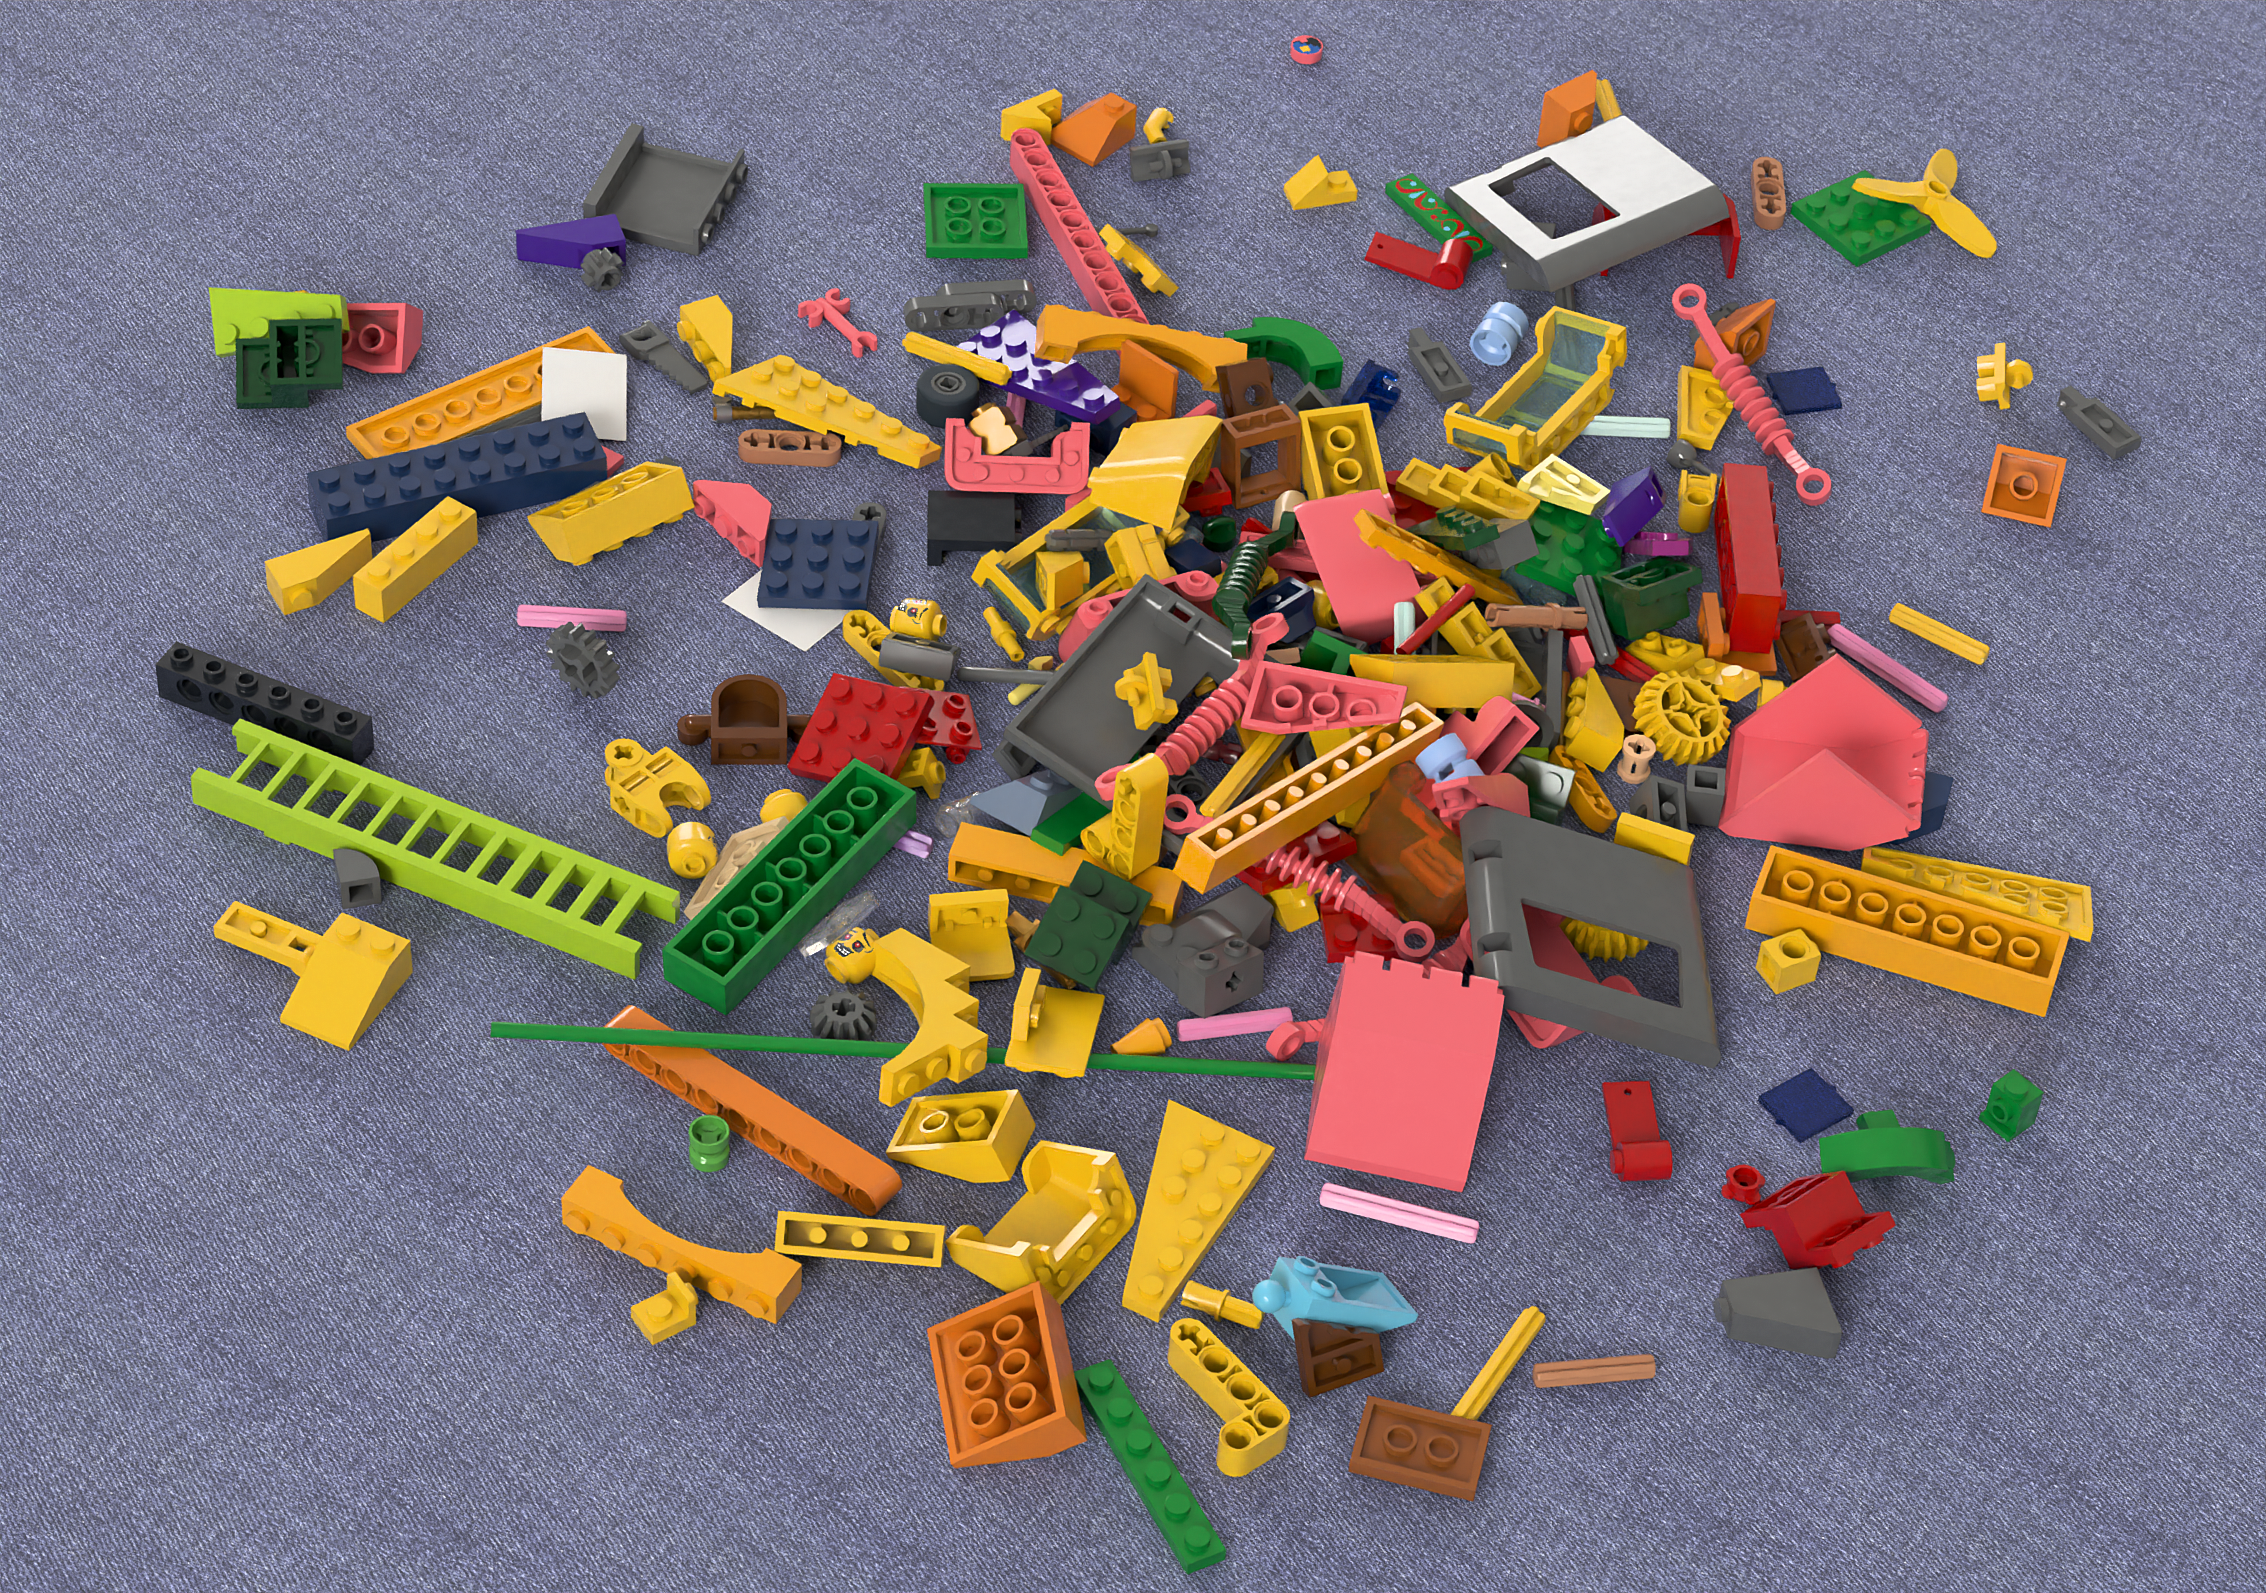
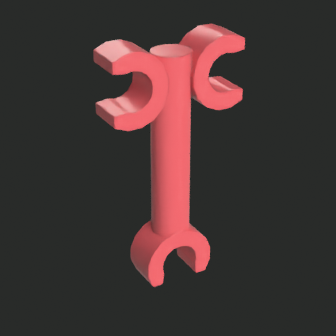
M838 288L828 290L825 299L821 297L816 301L808 300L798 305V316L802 318L808 315V326L810 328L819 326L823 321V317H825L851 342V352L855 357H863V346L869 347L872 351L877 350V337L873 333L860 332L842 316L850 311V299L840 300V290Z

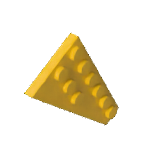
M778 355L714 382L712 393L725 397L728 392L743 398L741 404L753 409L756 406L769 407L775 410V417L824 435H827L829 430L845 435L844 442L854 446H857L859 443L877 447L878 455L916 469L933 463L940 458L942 447L930 441L928 436L916 433L904 426L900 420L876 410L874 405L863 402L850 395L845 388L835 386L824 380L817 372L809 371L798 365L791 357Z
M1869 846L1863 848L1861 857L1862 872L2069 932L2071 937L2087 942L2091 941L2093 913L2090 886L1884 847Z
M1168 1099L1124 1287L1122 1306L1157 1323L1161 1320L1274 1159L1275 1147Z

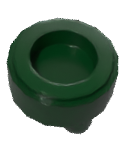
M1219 516L1203 524L1201 543L1207 549L1215 552H1225L1235 546L1237 529L1236 521L1232 517Z

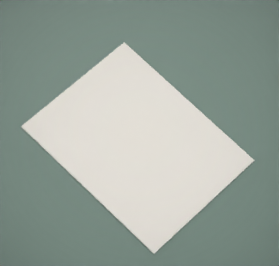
M543 347L542 421L585 412L598 439L626 441L627 355Z
M762 570L721 601L804 652L842 623L845 614L853 611L758 608L757 593Z

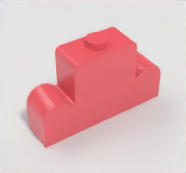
M1496 696L1482 706L1474 722L1458 711L1453 712L1445 721L1438 739L1450 733H1456L1468 750L1466 759H1474L1485 775H1494L1501 773L1540 728L1516 705L1502 696ZM1416 765L1410 770L1422 782L1416 784L1407 792L1402 800L1401 809L1427 834L1440 843L1446 834L1444 823L1440 818V809L1437 808L1432 791V784H1435V779H1427L1419 766Z

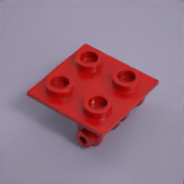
M899 686L905 689L928 693L935 701L915 743L947 746L945 751L946 757L954 764L963 763L970 749L982 750L968 694Z

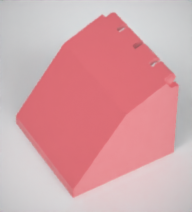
M1836 653L1732 727L1726 765L1725 795L1718 828L1728 836L1842 851H1853L1908 837L1909 831L1917 830L1921 826L1929 732L1922 728L1918 729L1922 726V721Z
M1356 951L1354 960L1353 957H1345L1319 1037L1304 1159L1462 1193L1468 1176L1495 1059L1505 997L1503 989H1498L1499 981L1474 975H1470L1469 986L1463 987L1461 986L1463 973L1436 967L1430 968L1428 979L1422 978L1424 965L1391 958L1389 971L1382 969L1384 956Z

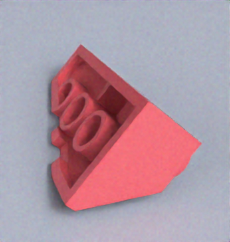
M347 303L350 332L342 333L343 363L372 374H405L421 346L423 310L407 303Z
M1498 773L1484 776H1466L1432 784L1433 795L1437 808L1440 809V818L1444 823L1445 834L1460 845L1459 821L1468 811L1474 808L1492 806L1530 817L1528 786L1512 774Z

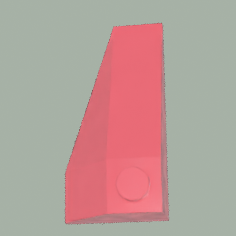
M1259 660L1242 717L1241 728L1273 734H1289L1399 723L1408 687Z

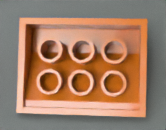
M1036 1281L927 1328L950 1463L954 1468L1050 1457L1088 1441L1061 1306L1040 1281Z

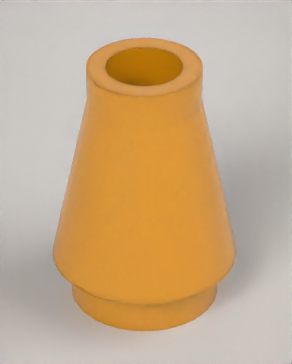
M1159 1017L1153 1020L1146 1018L1119 1041L1111 1044L1110 1050L1112 1054L1157 1056L1165 1054V1049L1172 1046V1040L1165 1024Z

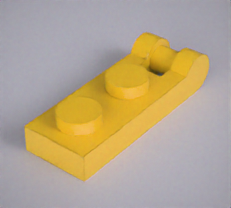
M237 901L232 903L213 926L216 938L288 966L300 977L322 937L317 933ZM298 946L305 950L301 952L299 950H296V947Z

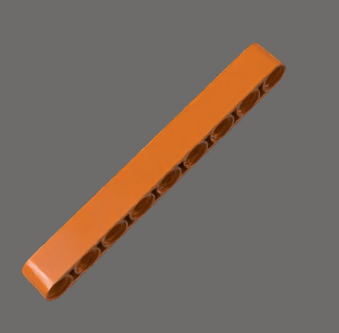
M633 1005L626 1006L603 1026L610 1028L674 1031ZM602 1043L604 1048L613 1056L703 1113L724 1119L730 1130L867 1216L875 1215L902 1189V1180L891 1166L705 1049Z

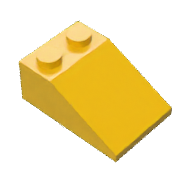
M342 912L320 938L280 1016V1022L350 1051L413 973L410 940Z
M1018 1089L913 1097L886 1150V1154L889 1159L972 1183L1010 1181L1036 1124Z

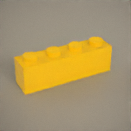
M447 496L353 575L355 608L382 623L390 619L478 544L476 511Z
M778 1211L774 1251L786 1254L943 1268L947 1226Z

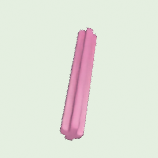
M1834 624L1827 631L1832 641L1830 642L1831 645L1934 713H1940L1947 706L1949 699L1947 694L1840 624Z
M1329 1182L1324 1184L1320 1195V1204L1324 1207L1469 1244L1475 1243L1479 1232V1222L1477 1220Z

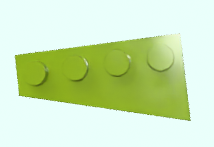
M209 287L216 355L222 358L236 355V339L269 338V320L341 318L342 333L350 332L346 297L341 295Z

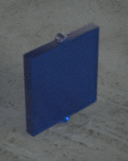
M1824 367L1769 373L1766 376V380L1773 392L1772 398L1778 401L1785 416L1842 408V401L1835 390L1836 384L1830 381Z
M1812 1067L1759 1095L1758 1102L1775 1118V1123L1782 1125L1799 1143L1850 1117L1854 1112V1109L1836 1092L1837 1088L1833 1085L1830 1086Z

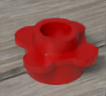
M1737 1165L1729 1168L1726 1171L1727 1184L1723 1185L1721 1189L1722 1195L1726 1199H1735L1740 1202H1746L1748 1205H1755L1760 1202L1761 1195L1759 1190L1765 1185L1764 1176L1756 1168L1749 1165Z

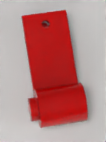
M1376 231L1364 260L1434 286L1454 290L1463 284L1474 253L1468 243L1459 239H1449L1444 242L1439 254Z
M1650 1081L1603 1082L1601 1087L1613 1148L1610 1152V1169L1612 1174H1618L1621 1182L1670 1180L1673 1166L1671 1146L1668 1140L1660 1139Z

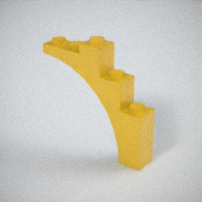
M899 928L874 941L876 966L871 975L891 987L908 1004L918 1020L920 1028L915 1039L901 1054L881 1066L879 1101L892 1107L945 1077L958 1084L984 1070L987 1062L988 1035L977 1029L979 1000L969 995L971 966L903 928Z

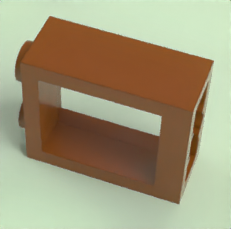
M1286 404L1223 420L1221 430V475L1231 490L1232 505L1236 510L1250 508L1256 504L1274 499L1277 500L1285 491L1295 490L1301 492V421ZM1278 440V469L1241 479L1240 449Z

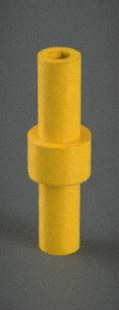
M995 607L986 608L983 616L991 627V636L996 644L1005 649L1013 662L1021 661L1025 654L1016 641V632L1009 622L1003 621Z

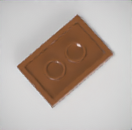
M1368 1395L1350 1458L1348 1472L1474 1502L1492 1424Z

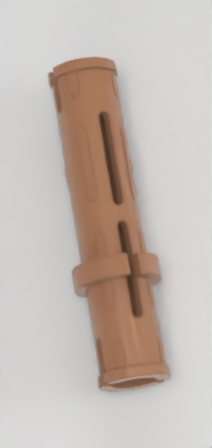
M1491 603L1486 608L1485 620H1489L1487 625L1490 627L1543 628L1547 632L1549 629L1557 630L1561 628L1583 630L1588 622V614H1578L1586 612L1584 607H1563L1557 603H1546V606Z

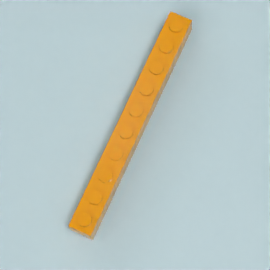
M1414 702L1402 710L1399 723L1380 724L1371 727L1186 836L1173 873L1203 895L1417 765L1415 762L1416 757L1425 748L1438 740L1445 722L1419 703Z

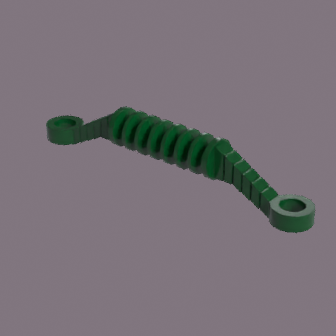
M1282 512L1279 530L1253 542H1243L1235 548L1216 594L1213 597V611L1233 633L1231 644L1232 659L1248 661L1250 658L1253 643V624L1247 619L1246 614L1267 568L1268 557L1275 555L1285 548L1296 547L1299 523L1295 512Z

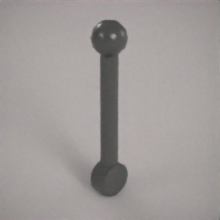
M1149 223L1145 227L1116 229L1123 235L1145 234L1149 237H1155L1158 234V226L1153 223ZM1095 226L1094 229L1101 238L1099 234L1101 228Z

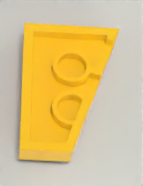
M1682 365L1678 373L1677 441L1683 438L1694 448L1711 451L1733 411V404L1735 402L1727 398L1728 390H1722L1719 386L1720 380H1716L1711 371Z

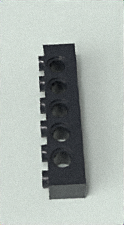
M177 641L155 664L159 697L233 726L239 719H243L360 766L374 750L372 717Z

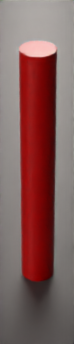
M1464 584L1396 648L1397 655H1411L1475 595V589L1470 584Z

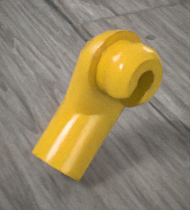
M1166 108L1153 110L1143 126L1150 144L1167 142L1162 128H1169L1170 126L1167 122L1173 123L1174 117Z

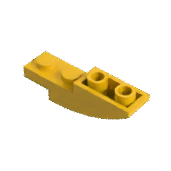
M1650 631L1647 632L1646 637L1638 639L1625 647L1628 653L1660 673L1663 672L1665 674L1674 669L1678 674L1687 670L1691 678L1700 675L1702 684L1705 686L1712 684L1711 691L1714 695H1722L1720 702L1724 699L1737 702L1761 686L1759 672L1747 670L1738 665L1717 662L1712 658H1705L1703 645L1688 642L1682 638H1673L1661 635L1659 632Z

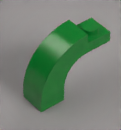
M1255 317L1250 328L1224 331L1223 338H1231L1236 342L1247 344V359L1266 357V361L1284 364L1298 373L1304 386L1311 381L1320 390L1341 387L1343 359L1338 349L1327 336L1307 324L1280 317Z
M1885 1127L1856 1130L1818 1138L1822 1174L1844 1170L1850 1183L1869 1178L1898 1175L1919 1177L1940 1185L1955 1181L1953 1172L1956 1162L1950 1142L1945 1141L1944 1132L1917 1127Z

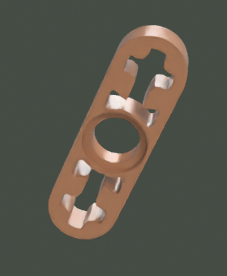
M1760 157L1753 162L1750 176L1754 221L1763 229L1776 230L1783 226L1786 214L1782 165L1774 158ZM1762 191L1772 192L1776 195H1767L1762 193Z
M750 429L741 433L738 438V454L743 461L751 464L830 467L836 465L841 459V440L832 433L824 435L819 432ZM786 445H793L798 447V449L794 451H786L783 450L781 447Z

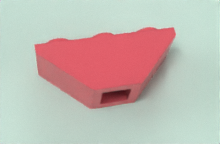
M709 480L693 482V503L695 506L693 509L695 513L710 523L721 537L729 540L743 557H748L759 568L762 567L770 520L772 518V504L750 484Z

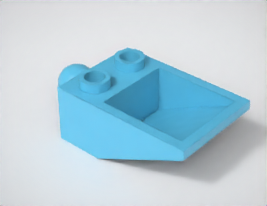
M1297 1256L1296 1259L1278 1257L1270 1279L1259 1282L1252 1294L1254 1305L1264 1313H1272L1293 1340L1294 1334L1291 1320L1295 1318L1368 1327L1380 1333L1416 1322L1418 1317L1417 1312L1384 1273L1317 1263L1305 1256Z

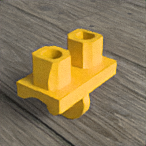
M2005 343L1995 344V354L1977 357L1979 374L1977 392L1979 401L1998 400L2000 410L2009 409L2010 388L2012 386L2020 389L2032 381L2033 369L2031 365L2020 359L2008 363L2006 361Z
M1146 652L1143 655L1142 662L1136 667L1125 670L1123 672L1124 677L1115 684L1116 696L1122 700H1128L1129 706H1132L1136 729L1144 731L1154 722L1168 724L1178 713L1176 700L1163 697V694L1171 687V670L1159 667L1156 654Z

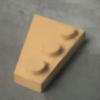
M782 816L732 834L719 854L716 866L708 872L684 910L685 915L692 920L789 823L787 818Z

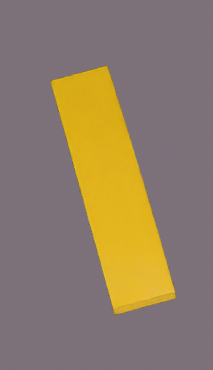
M1413 457L1396 480L1395 490L1442 509L1455 505L1457 509L1462 508L1488 521L1493 518L1529 520L1539 507L1541 501L1477 470L1474 476H1471L1446 463L1439 470Z
M1443 575L1416 594L1414 598L1429 618L1455 592ZM1473 601L1462 606L1438 629L1459 655H1472L1515 663L1514 693L1530 699L1542 689L1503 627L1493 632Z

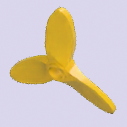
M1939 149L1931 157L1925 169L1923 181L1903 183L1883 179L1859 178L1855 180L1852 186L1854 190L1872 197L1914 205L1920 212L1930 216L1944 233L1976 256L1991 258L1996 251V240L1987 227L1966 205L1951 195V190L1956 182L1958 167L1954 154L1948 149Z

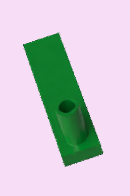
M1140 751L1136 753L1129 764L1138 760ZM1083 792L1034 827L1030 840L1063 856L1071 847L1076 848L1082 843L1081 832L1083 829L1112 811Z

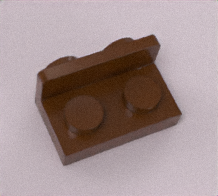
M1810 612L1782 624L1779 639L1774 640L1792 681L1795 683L1837 653L1835 648L1827 650L1825 645L1832 641L1823 622L1816 625Z

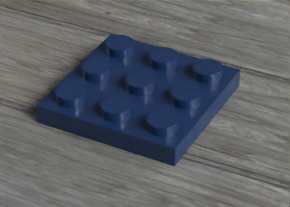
M771 518L757 593L758 608L867 610L880 531L879 522Z

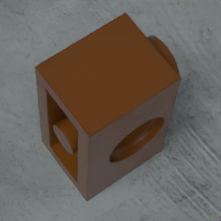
M1266 357L1251 358L1215 366L1225 419L1279 405L1278 400L1273 396L1271 384L1274 381V376L1270 364L1266 361ZM1249 387H1252L1255 391V400L1251 405L1245 397Z

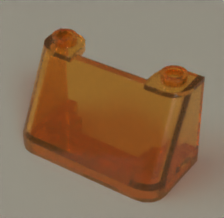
M1411 760L1395 765L1389 770L1348 835L1356 839L1357 853L1344 858V861L1378 894H1382L1406 922L1419 921L1425 923L1432 929L1435 940H1440L1459 933L1469 915L1461 838L1456 836L1415 796L1423 791L1426 784V776Z

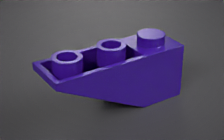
M616 214L515 230L517 260L582 269L580 265L589 252L607 248L611 254L616 252L623 261L622 266H626V240Z
M1651 465L1612 484L1602 525L1610 539L1615 537L1619 547L1625 545L1665 505L1667 495Z

